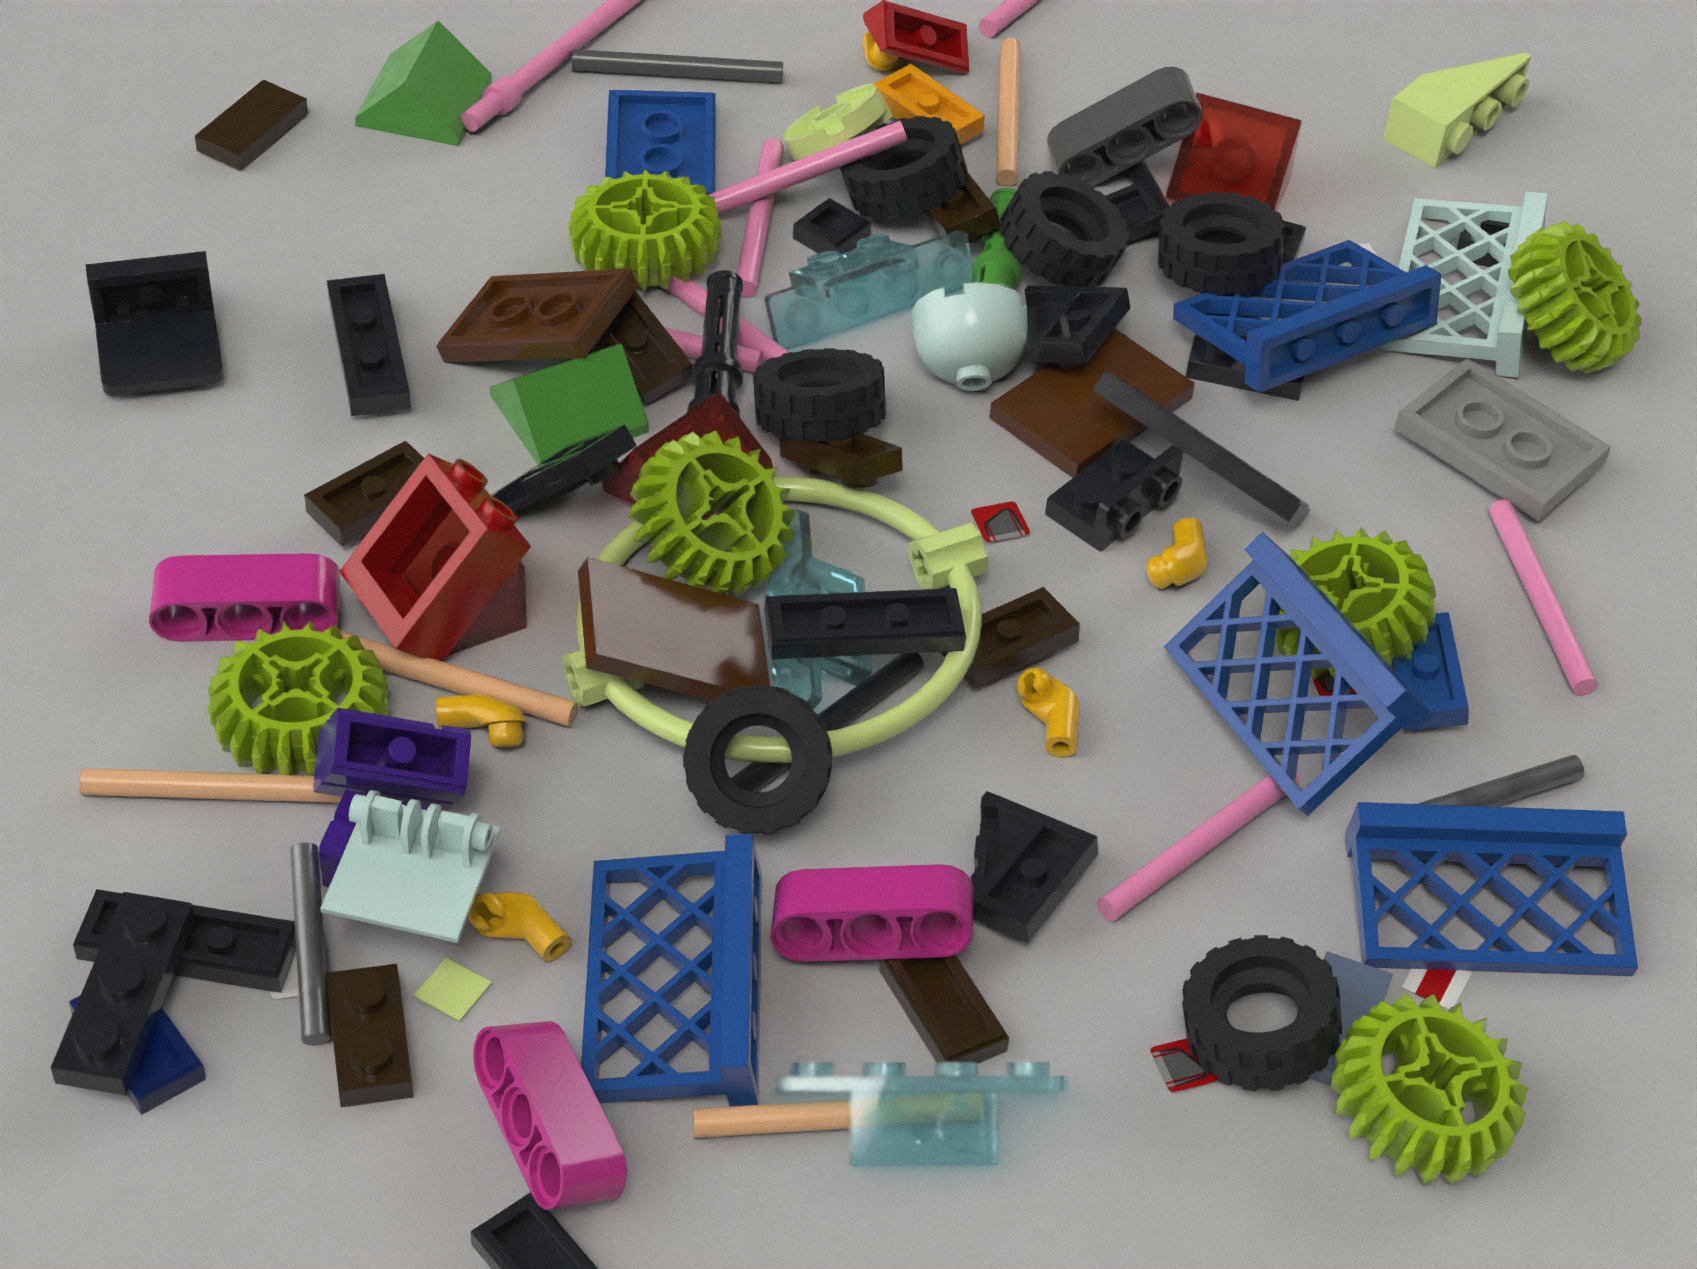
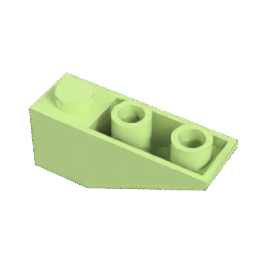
M1524 52L1420 75L1392 98L1383 140L1436 168L1453 153L1456 155L1460 154L1470 139L1480 130L1486 131L1490 129L1498 116L1509 106L1516 107L1522 101L1530 83V80L1526 78L1531 55Z

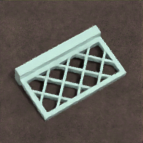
M1525 191L1523 206L1414 198L1398 268L1409 272L1425 266L1426 264L1417 257L1434 250L1443 258L1427 266L1441 273V276L1458 269L1468 278L1453 285H1450L1441 278L1438 309L1450 304L1460 314L1445 321L1437 317L1436 325L1428 327V329L1420 333H1413L1381 346V350L1496 361V376L1519 378L1528 323L1524 315L1517 312L1519 307L1518 300L1510 292V288L1514 285L1508 275V269L1512 267L1510 255L1518 250V245L1525 242L1527 236L1540 228L1545 229L1548 193ZM1423 219L1447 220L1450 224L1434 231L1423 222ZM1486 220L1510 223L1508 228L1491 236L1480 228L1481 222ZM1465 229L1471 234L1470 240L1476 243L1457 250L1449 242L1460 237V232H1463ZM1489 252L1499 262L1498 264L1482 270L1473 263V261L1485 256ZM1482 289L1492 297L1476 306L1465 296ZM1476 325L1488 336L1487 339L1462 337L1457 332Z

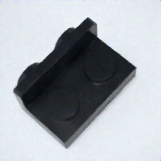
M1122 439L1047 498L1045 515L1101 552L1120 536L1123 538L1130 536L1147 514L1157 506H1167L1175 498L1182 485V477L1179 474L1184 452L1172 445L1154 459L1127 440Z

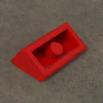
M882 0L863 13V21L881 52L963 75L969 73L967 24Z

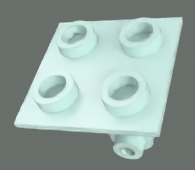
M370 790L367 796L355 794L349 809V821L355 822L356 825L320 907L321 912L458 943L501 832V827L482 822L481 814L472 812L470 816L444 810L441 812V806L433 803L430 804L427 810H423L419 800L411 799L407 806L402 805V801L381 797L380 792Z

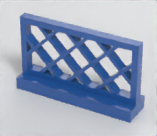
M1347 240L1282 264L1280 273L1277 272V278L1271 283L1264 284V287L1261 289H1253L1244 294L1237 295L1235 293L1214 295V293L1205 292L1204 294L1202 293L1173 304V319L1244 364L1245 384L1261 393L1436 325L1441 273L1427 265L1405 272L1353 241ZM1345 262H1348V263L1352 264V265L1355 266V267H1352V266H1338V265H1340V264H1342V263H1345ZM1296 280H1297V281H1311V282H1319V283H1306V282H1294V281H1296ZM1326 283L1353 284L1359 286L1334 285ZM1250 297H1264V298H1275V299H1274V300H1270V299H1256V298H1250ZM1283 299L1315 301V303L1283 301ZM1207 313L1227 314V315H1230V316H1215V315H1204V314H1207ZM1238 315H1240V316H1254V317H1268V318H1271V319L1269 320V319H1256V318H1242V317H1238ZM1239 336H1247V341Z
M1262 532L1244 549L1253 560L1163 647L1296 807L1309 816L1404 725L1416 733L1434 716V713L1294 559ZM1261 584L1266 590L1263 616L1239 618L1241 601ZM1280 607L1286 614L1279 615ZM1300 628L1297 655L1273 657L1276 630ZM1260 631L1256 658L1233 659L1237 632ZM1220 633L1217 659L1195 662L1188 652L1207 634ZM1314 646H1316V648H1317L1322 654H1313V653H1314ZM1334 667L1336 674L1333 696L1307 697L1311 669ZM1295 670L1291 698L1266 699L1270 671ZM1254 672L1250 700L1228 701L1227 693L1230 674ZM1207 675H1214L1213 682ZM1350 686L1357 694L1349 695ZM1371 708L1379 717L1359 738H1343L1347 709ZM1330 710L1327 739L1301 740L1305 711ZM1289 712L1285 741L1263 742L1260 738L1264 713ZM1248 714L1247 722L1242 718L1241 715ZM1324 753L1322 772L1306 788L1302 789L1295 781L1299 754ZM1274 755H1282V762L1280 763Z
M1358 802L1346 829L1345 841L1347 857H1353L1362 963L1375 968L1633 976L1638 969L1621 851V845L1627 836L1624 811ZM1371 859H1393L1413 876L1393 893L1372 875ZM1420 860H1424V861H1428V862H1427L1426 864H1424V863H1422ZM1443 861L1461 862L1479 879L1461 896L1433 871ZM1509 864H1527L1546 881L1528 898L1500 873ZM1554 865L1562 866L1559 869H1557ZM1575 866L1604 867L1607 889L1596 900L1566 876ZM1420 883L1449 906L1432 925L1403 901ZM1487 885L1516 909L1500 927H1497L1470 904ZM1553 888L1557 889L1583 911L1567 929H1564L1537 906ZM1375 899L1382 904L1377 910L1375 908ZM1608 901L1610 912L1603 907ZM1390 912L1419 936L1408 948L1379 947L1377 925ZM1458 914L1482 934L1486 940L1476 950L1458 949L1439 932ZM1525 916L1554 942L1544 952H1527L1511 939L1507 933ZM1592 919L1614 937L1616 954H1594L1577 940L1574 935ZM1426 944H1429L1432 948H1423V947H1424ZM1494 946H1496L1500 951H1495L1491 949ZM1562 948V949H1564L1567 953H1557V952Z
M753 834L725 836V851L594 861L581 1067L599 1103L726 1094L729 1106L759 1105L762 873ZM714 875V886L694 904L675 890L688 877ZM640 881L649 888L625 909L609 897L610 883ZM665 900L682 914L657 935L639 920L658 903ZM712 910H713V919H712L710 916H708V914H709ZM608 915H610L613 918V920H611L609 923ZM697 925L713 937V942L693 960H690L672 945ZM629 930L646 945L621 966L606 954V948ZM662 956L680 971L654 992L636 977L658 957ZM711 966H712V976H710L708 973H706V971H707ZM605 971H606L609 975H611V976L608 977L606 980H605ZM695 982L711 994V1000L694 1016L688 1019L669 1003ZM626 987L644 1003L618 1025L603 1012V1005ZM657 1014H660L678 1030L652 1052L634 1038L633 1035ZM709 1025H710V1036H709L706 1032L703 1031V1030L706 1029ZM603 1030L607 1033V1035L601 1040V1034ZM691 1041H694L709 1053V1071L678 1073L667 1063ZM621 1046L641 1061L625 1077L599 1079L600 1064Z

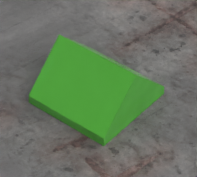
M438 20L389 55L355 116V126L459 146L467 131L460 119L461 114L483 98L484 89L492 83V73Z
M622 343L590 352L586 357L572 358L489 386L491 398L537 464L569 444L624 424L632 438L648 433L649 424Z

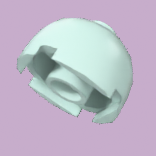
M979 282L963 283L964 294L945 297L944 287L933 290L920 298L912 309V325L918 356L927 370L938 378L957 385L960 389L977 391L989 387L993 381L1002 378L1016 367L1024 354L1028 340L1026 304L1022 306L1021 295L1017 291L998 284Z

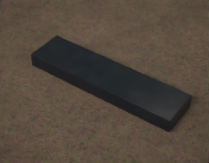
M1104 372L1093 388L1102 397L1287 522L1299 527L1311 510L1308 508L1309 504L1122 378L1111 372H1108V374Z

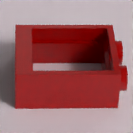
M427 454L339 571L395 649L423 659L432 658L442 662L531 548V545L515 526V523L518 521L516 514L507 505L488 493L484 488L488 483L487 478L476 467L462 459H457L452 464ZM453 509L470 533L421 597H419L403 576V573Z

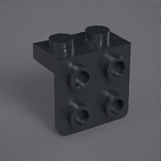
M206 251L85 264L95 321L101 383L105 394L118 396L215 384L223 379L224 374Z

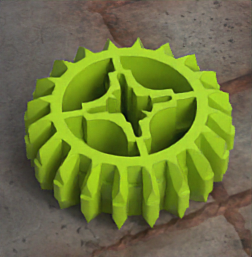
M646 169L643 174L631 175L624 171L622 177L618 179L603 177L601 186H587L585 195L575 198V208L570 212L571 221L568 222L571 250L575 255V262L582 264L584 271L631 269L638 285L641 286L644 292L648 286L656 285L667 290L673 276L688 283L690 274H704L706 264L715 261L716 252L719 248V239L722 238L721 220H719L715 197L706 194L705 186L699 184L691 185L690 179L687 176L676 179L671 178L669 171H665L660 175L649 174Z
M1562 221L1556 225L1552 224L1545 229H1538L1527 236L1525 242L1518 245V250L1510 255L1512 267L1508 269V275L1514 283L1510 288V292L1518 300L1519 307L1517 312L1524 315L1528 323L1527 330L1533 331L1538 337L1540 348H1548L1551 351L1553 360L1557 363L1564 361L1566 367L1571 371L1580 369L1588 374L1594 370H1601L1607 366L1610 367L1625 358V354L1634 349V343L1640 340L1638 328L1642 325L1641 316L1636 311L1640 306L1639 300L1632 295L1630 289L1632 282L1626 280L1622 272L1623 265L1615 262L1611 256V249L1608 247L1603 248L1594 233L1587 235L1585 229L1579 224L1572 226Z
M716 430L709 434L706 433L701 439L694 432H691L690 434L683 435L677 442L672 440L670 443H665L655 453V457H650L641 467L640 478L633 485L632 492L630 493V496L637 502L631 507L628 518L642 524L636 531L634 541L650 544L652 550L648 554L646 563H654L660 560L667 567L666 579L674 580L681 576L684 578L685 584L698 588L703 586L706 590L720 594L727 592L731 597L742 595L749 588L762 585L770 578V573L774 572L785 561L784 558L787 556L785 549L791 545L792 539L796 535L788 526L793 522L797 512L782 504L788 498L791 488L776 486L773 479L776 477L778 467L765 470L758 463L760 449L750 451L748 454L742 452L739 436L728 439L723 444ZM720 509H722V510L724 511L723 513L719 514L718 516H717L716 514H714L715 512H717V511L720 510ZM707 514L711 516L707 520L702 519V517Z
M1361 527L1351 537H1344L1337 529L1332 540L1321 542L1312 537L1309 550L1307 551L1291 549L1290 556L1390 666L1393 657L1411 661L1412 645L1426 644L1428 627L1435 625L1436 608L1434 598L1437 595L1434 580L1429 576L1427 564L1423 561L1421 554L1413 553L1406 540L1393 543L1386 530L1373 538H1369V535ZM1280 607L1279 615L1286 614ZM1300 628L1276 630L1274 646L1278 648L1280 654H1286V656L1297 655ZM1314 646V653H1313V654H1322V653L1316 648V646ZM1334 667L1311 669V675L1315 679L1326 671H1330V675L1335 679L1336 669Z
M311 620L303 630H291L283 621L279 633L272 635L258 628L254 639L255 643L236 641L233 656L219 658L217 675L210 677L208 688L210 705L207 708L210 725L214 726L216 739L221 745L222 751L231 752L232 758L235 759L238 767L253 764V769L258 774H269L273 770H279L280 775H293L295 772H306L307 775H314L320 729L337 708L388 716L389 712L388 699L386 697L388 696L387 678L383 676V669L380 668L374 650H364L358 635L343 639V635L340 633L337 625L328 628L324 632H318ZM342 692L347 694L340 705L335 703V698ZM261 696L262 703L252 710L250 708L251 705Z
M1406 993L1400 999H1396L1392 1006L1381 1001L1378 1005L1371 1008L1367 1016L1362 1015L1360 1020L1354 1021L1346 1034L1347 1039L1342 1041L1335 1053L1336 1059L1333 1064L1337 1068L1332 1074L1330 1088L1341 1094L1336 1101L1337 1108L1335 1114L1354 1119L1349 1127V1139L1367 1138L1372 1143L1370 1147V1161L1385 1154L1394 1160L1395 1177L1406 1173L1411 1166L1417 1169L1424 1185L1434 1181L1440 1173L1453 1185L1457 1181L1463 1180L1467 1173L1477 1177L1480 1173L1486 1172L1493 1162L1505 1156L1514 1143L1513 1137L1516 1136L1523 1126V1118L1526 1112L1521 1107L1526 1102V1094L1529 1088L1516 1081L1520 1076L1522 1062L1503 1057L1507 1050L1508 1038L1491 1039L1485 1033L1487 1017L1472 1023L1463 1017L1461 1002L1446 1011L1441 1009L1434 994L1423 999L1418 1006ZM1394 1053L1398 1063L1394 1069V1074L1384 1075L1381 1057ZM1473 1101L1475 1122L1465 1125L1461 1115L1465 1108L1464 1102Z

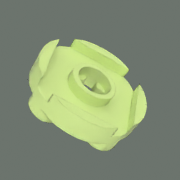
M865 84L847 90L835 96L838 103L823 111L818 105L792 123L785 130L783 137L793 160L797 161L859 137L858 134L863 130H871L892 117V112L874 84Z

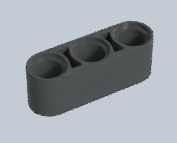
M1163 67L1058 123L1048 134L1047 145L1057 174L1070 175L1071 178L1079 181L1082 180L1090 184V187H1094L1186 138L1197 130L1203 115L1188 74L1183 69L1177 67Z

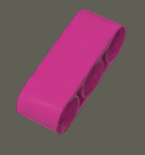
M311 553L180 555L168 557L160 561L154 570L149 625L152 631L160 637L180 642L254 640L258 628L272 635L279 633L283 621L291 630H303L311 620L318 632H324L338 623L340 570L332 559L320 554Z
M943 864L822 868L791 871L781 877L776 884L770 940L773 948L781 956L801 962L953 956L965 950L972 939L974 887L971 878L963 870Z
M553 1021L482 1028L477 1034L474 1043V1070L485 1097L537 1204L543 1209L548 1210L617 1200L622 1195L626 1185L627 1168L625 1156L559 1024Z

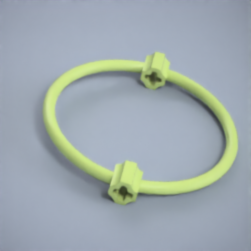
M775 477L773 481L776 486L791 488L785 501L819 503L844 508L877 519L914 540L908 544V559L912 565L915 580L921 589H939L950 585L951 588H956L966 633L964 651H949L943 663L930 680L899 705L863 722L827 731L832 746V757L842 756L884 742L913 727L936 710L963 680L976 653L982 627L981 601L974 576L988 572V555L982 542V536L972 522L941 532L928 520L908 507L863 488H850L839 482L822 479ZM636 521L630 523L613 538L597 559L622 566L638 548L645 544L634 541L636 531L642 524ZM579 595L576 612V632L580 650L562 656L563 672L568 682L570 694L574 701L578 703V707H585L609 699L619 711L639 726L662 739L685 748L688 732L694 723L667 712L638 693L636 689L644 687V683L586 668ZM735 734L726 748L725 759L757 763H792V754L783 736Z

